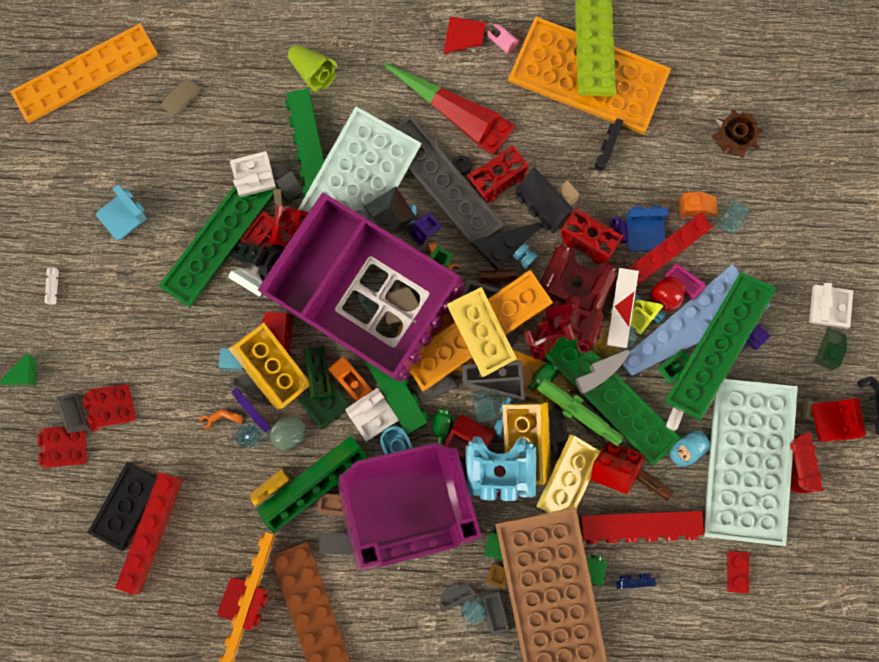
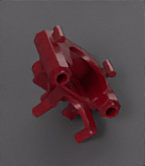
M567 244V246L560 245L555 248L540 284L546 293L551 296L552 300L556 299L565 304L568 297L575 296L581 300L580 309L589 311L594 308L601 311L618 274L616 273L617 269L612 267V264L607 261L594 269L582 267L575 260L573 246ZM580 277L583 281L582 286L579 288L573 287L571 284L572 278Z
M575 296L568 297L565 304L553 299V304L544 309L546 317L538 323L539 329L535 338L531 329L524 332L528 347L531 346L530 354L534 359L540 360L546 357V354L552 350L560 337H566L567 341L574 340L577 337L576 344L578 350L587 353L593 349L596 339L601 337L604 328L601 325L603 313L599 309L594 308L589 311L580 309L581 300Z

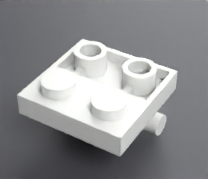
M266 151L230 160L234 175L233 182L235 187H237L239 197L276 188Z
M824 283V286H812L809 323L844 329L850 328L853 290L834 288L832 283Z
M378 388L345 409L366 442L399 421Z

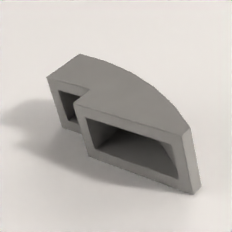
M629 350L593 363L590 366L592 373L575 380L580 395L595 389L613 375L629 355Z

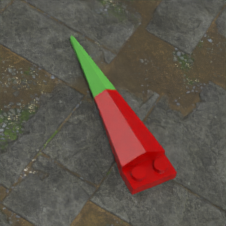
M384 63L385 68L435 107L476 145L493 156L497 154L514 130L515 124L501 117L499 113Z

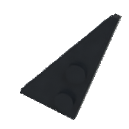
M538 222L474 240L471 245L497 270L542 225Z

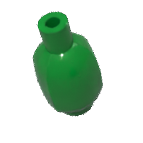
M553 362L540 366L533 374L532 383L527 386L531 392L536 390L544 378L552 382L556 378L558 367Z
M438 409V413L434 415L433 432L437 436V444L444 445L445 437L451 432L453 417L450 415V410Z

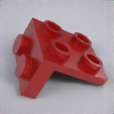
M127 384L90 389L85 394V397H83L84 408L88 410L87 424L88 427H91L92 432L100 431L106 426L130 423L136 419L130 388Z
M859 398L820 402L812 405L819 442L866 437Z
M66 427L43 428L37 434V445L40 446L41 451L38 454V465H41L42 470L61 466L84 465L87 462L85 430L67 434Z
M236 577L230 578L218 609V616L232 621L234 615L239 613L241 606H238L241 595L245 594L247 589L244 580ZM261 586L256 589L243 625L244 629L252 630L258 627L262 617L260 615L261 609L266 606L269 595H267L269 589Z

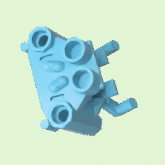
M473 437V440L469 441V445H466V483L469 494L480 495L482 500L497 499V493L501 492V500L504 501L517 500V493L521 497L536 496V447L533 446L532 442H526L525 438H518L509 452L498 454L488 450L482 438ZM501 465L506 469V474L503 477H497L494 474L496 466Z

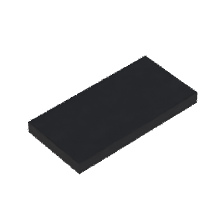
M127 462L87 533L123 551L142 518L157 477Z

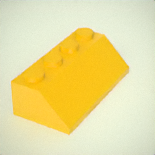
M265 323L256 327L228 348L276 410L284 408L309 387V381Z
M548 402L503 404L505 453L513 448L518 438H525L526 442H532L533 446L536 447V485L546 484L551 476Z

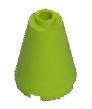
M295 45L289 49V61L312 91L319 92L318 89L324 90L332 83L336 76V73H334L335 67L337 68V64L333 59L301 45Z

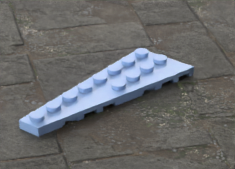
M732 264L706 286L695 301L691 299L631 350L622 364L623 368L633 376L671 357L682 348L685 350L698 344L740 273Z

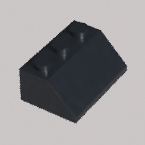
M535 167L516 188L517 200L521 204H525L529 208V213L534 218L537 217L541 221L542 227L552 234L566 223L573 211L572 206Z

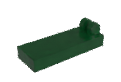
M306 346L304 348V356L311 398H329L332 396L325 348L324 346L319 348Z

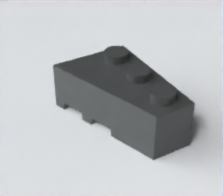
M514 360L483 377L476 363L462 364L464 385L525 400L521 360Z

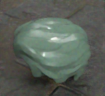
M296 416L281 418L271 429V443L281 451L297 448L305 440V424Z

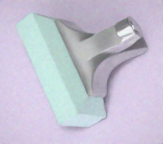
M241 267L231 271L228 278L259 297L263 296L257 290L265 277L260 274L257 267Z

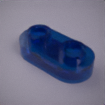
M651 573L639 574V578L631 579V575L619 576V580H615L616 589L656 586V578L651 577Z

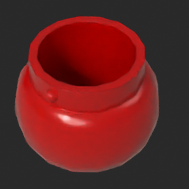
M669 276L665 280L656 283L652 289L651 297L654 303L663 305L662 311H673L682 304L686 287L679 279Z

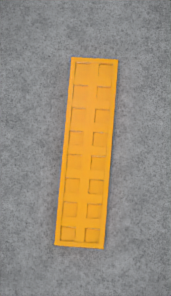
M141 23L10 92L26 122L31 123L157 57L158 53Z

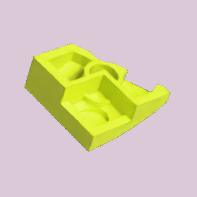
M634 299L630 327L639 334H642L663 305Z

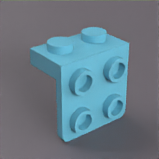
M117 185L112 189L117 194V197L96 213V216L117 241H120L148 218L143 214L145 209L138 201L136 203L133 202L131 198L134 196L127 188L123 190Z

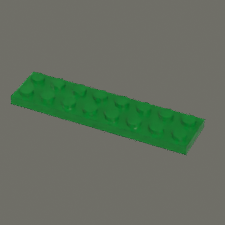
M234 185L158 286L188 308H191L228 259L230 253L237 247L236 244L240 242V239L260 212L264 211L273 199V190L279 189V187L276 186V188L239 197L237 187Z
M742 272L739 273L665 399L666 404L699 421L703 419L776 292V287Z
M560 337L552 350L544 358L548 362H553L558 367V372L579 392L575 380L592 373L590 366L602 359L593 350L587 353L580 352L576 344L577 337L574 340L568 341L566 337ZM616 373L595 389L582 395L638 453L645 455L644 459L651 466H655L681 439L674 431L666 427L667 424Z

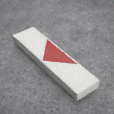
M623 268L618 270L607 345L627 348L639 271Z

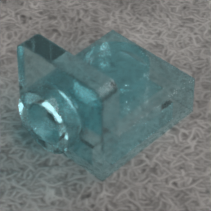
M479 390L471 395L477 423L496 418L490 391Z

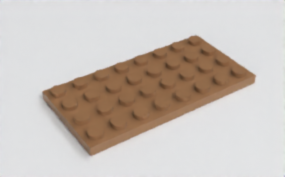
M576 507L495 522L523 662H607Z

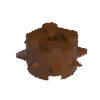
M733 109L725 120L716 119L720 127L712 138L716 140V144L723 150V154L728 153L744 158L745 153L751 147L760 148L756 140L759 134L763 132V128L757 127V121L753 118V114L749 115L745 112L738 114Z

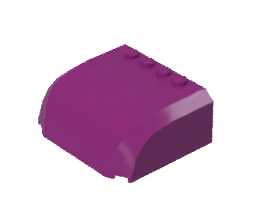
M433 443L360 460L339 476L341 505L357 573L474 543L482 537L457 448H449Z

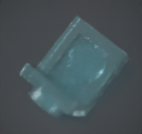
M732 200L718 226L735 234L743 223L749 209Z

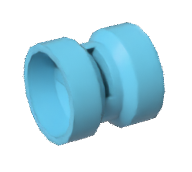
M524 243L512 257L516 261H520L522 267L527 270L539 256L535 252H531L529 246Z

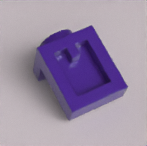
M428 213L414 222L409 234L422 246L428 237L440 230L442 225Z
M757 323L747 342L757 350L771 336Z

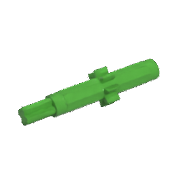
M546 378L540 382L537 390L563 408L562 414L570 419L574 416L600 436L602 435L616 446L622 442L624 437L608 426L609 424L603 421V419L581 404L584 401L577 395L571 397Z

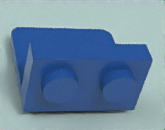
M635 206L626 214L629 251H650L665 240L664 220L668 216V208L652 206L648 209H643L642 206Z

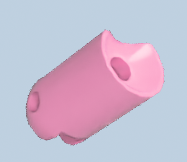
M492 24L501 34L496 38L487 31L488 37L504 52L510 54L517 47L519 40L501 25Z

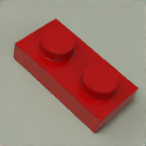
M727 551V592L749 594L748 552Z

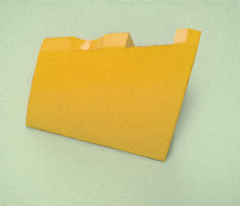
M281 468L249 494L251 502L254 506L259 505L272 493H276L289 483L291 479Z

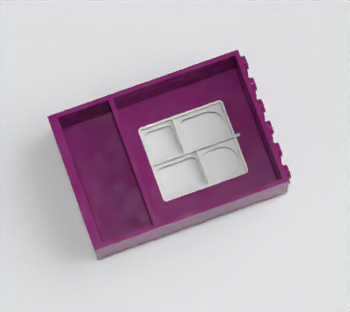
M322 192L257 291L401 383L402 380L405 381L411 373L409 369L413 363L416 364L420 360L422 349L428 347L431 343L433 332L435 330L438 331L442 326L444 315L450 313L447 304L454 301L456 297L459 298L465 288L459 275ZM371 264L378 266L388 273V278L377 293L360 284V279ZM396 280L402 281L419 293L420 304L415 310L406 312L385 299L387 292ZM353 291L360 292L379 305V309L369 324L360 322L342 309ZM388 311L398 316L403 323L401 334L395 338H386L376 332V326Z

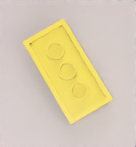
M482 287L447 304L482 377L517 359Z
M570 435L536 507L545 512L573 507L577 509L591 479L594 460L601 451L576 436Z

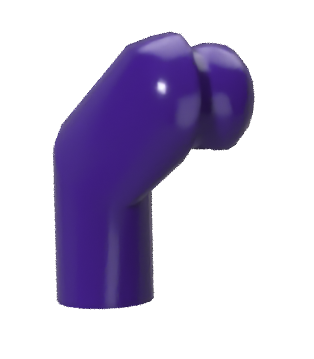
M612 217L609 221L610 227L618 234L624 235L619 243H627V224L618 217Z

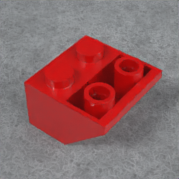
M461 414L444 446L457 448L459 457L466 461V445H469V441H472L473 437H480L488 448L495 431Z
M608 441L594 460L590 480L628 495L635 484L645 455L620 445L616 446Z

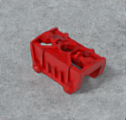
M511 145L510 148L500 152L498 156L482 167L479 166L477 170H473L467 177L481 196L491 203L505 190L516 183H521L526 176L529 166L516 148ZM521 162L523 164L516 170L510 169L513 163L518 164ZM499 166L503 168L504 172L501 175H496L493 169ZM494 179L493 185L483 192L482 188L487 180L490 182Z
M575 207L560 231L564 245H572L590 256L596 264L608 261L624 236L618 234L613 228L610 229L593 219L588 213L580 211L577 207ZM576 225L580 227L579 231L581 232L574 233L566 228V226ZM591 228L592 230L596 231L598 235L596 237H590L587 234V230ZM598 242L606 243L607 248L611 250L610 254L602 250Z
M812 433L796 435L792 442H790V448L793 451L790 492L804 494L825 491L822 487L820 479L822 475L818 470V460L815 456L816 446L813 445L811 439Z

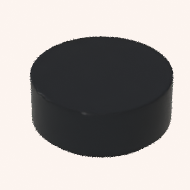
M457 156L453 160V165L462 175L470 171L471 162L468 157Z

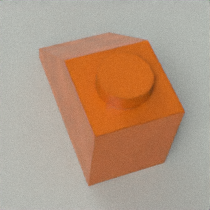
M704 192L683 193L679 199L680 218L695 217L701 212L705 217L718 216L717 197Z
M341 357L328 369L356 402L372 391L344 357Z

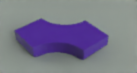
M237 387L231 392L237 402L245 409L253 421L264 432H268L271 429L270 425L248 398Z

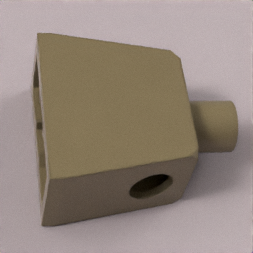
M395 281L390 288L391 293L385 296L387 301L406 312L413 311L419 306L410 287L402 289L400 281ZM389 311L386 312L387 324L391 330L403 326L398 316Z

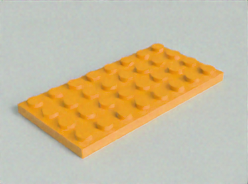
M535 16L509 75L508 82L612 123H615L617 118L624 120L623 127L644 135L671 68L614 47L615 97L578 95L576 32Z

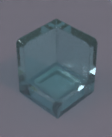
M374 285L368 288L369 290L377 293V290L375 289ZM358 294V299L370 318L373 317L379 309V305L363 294Z

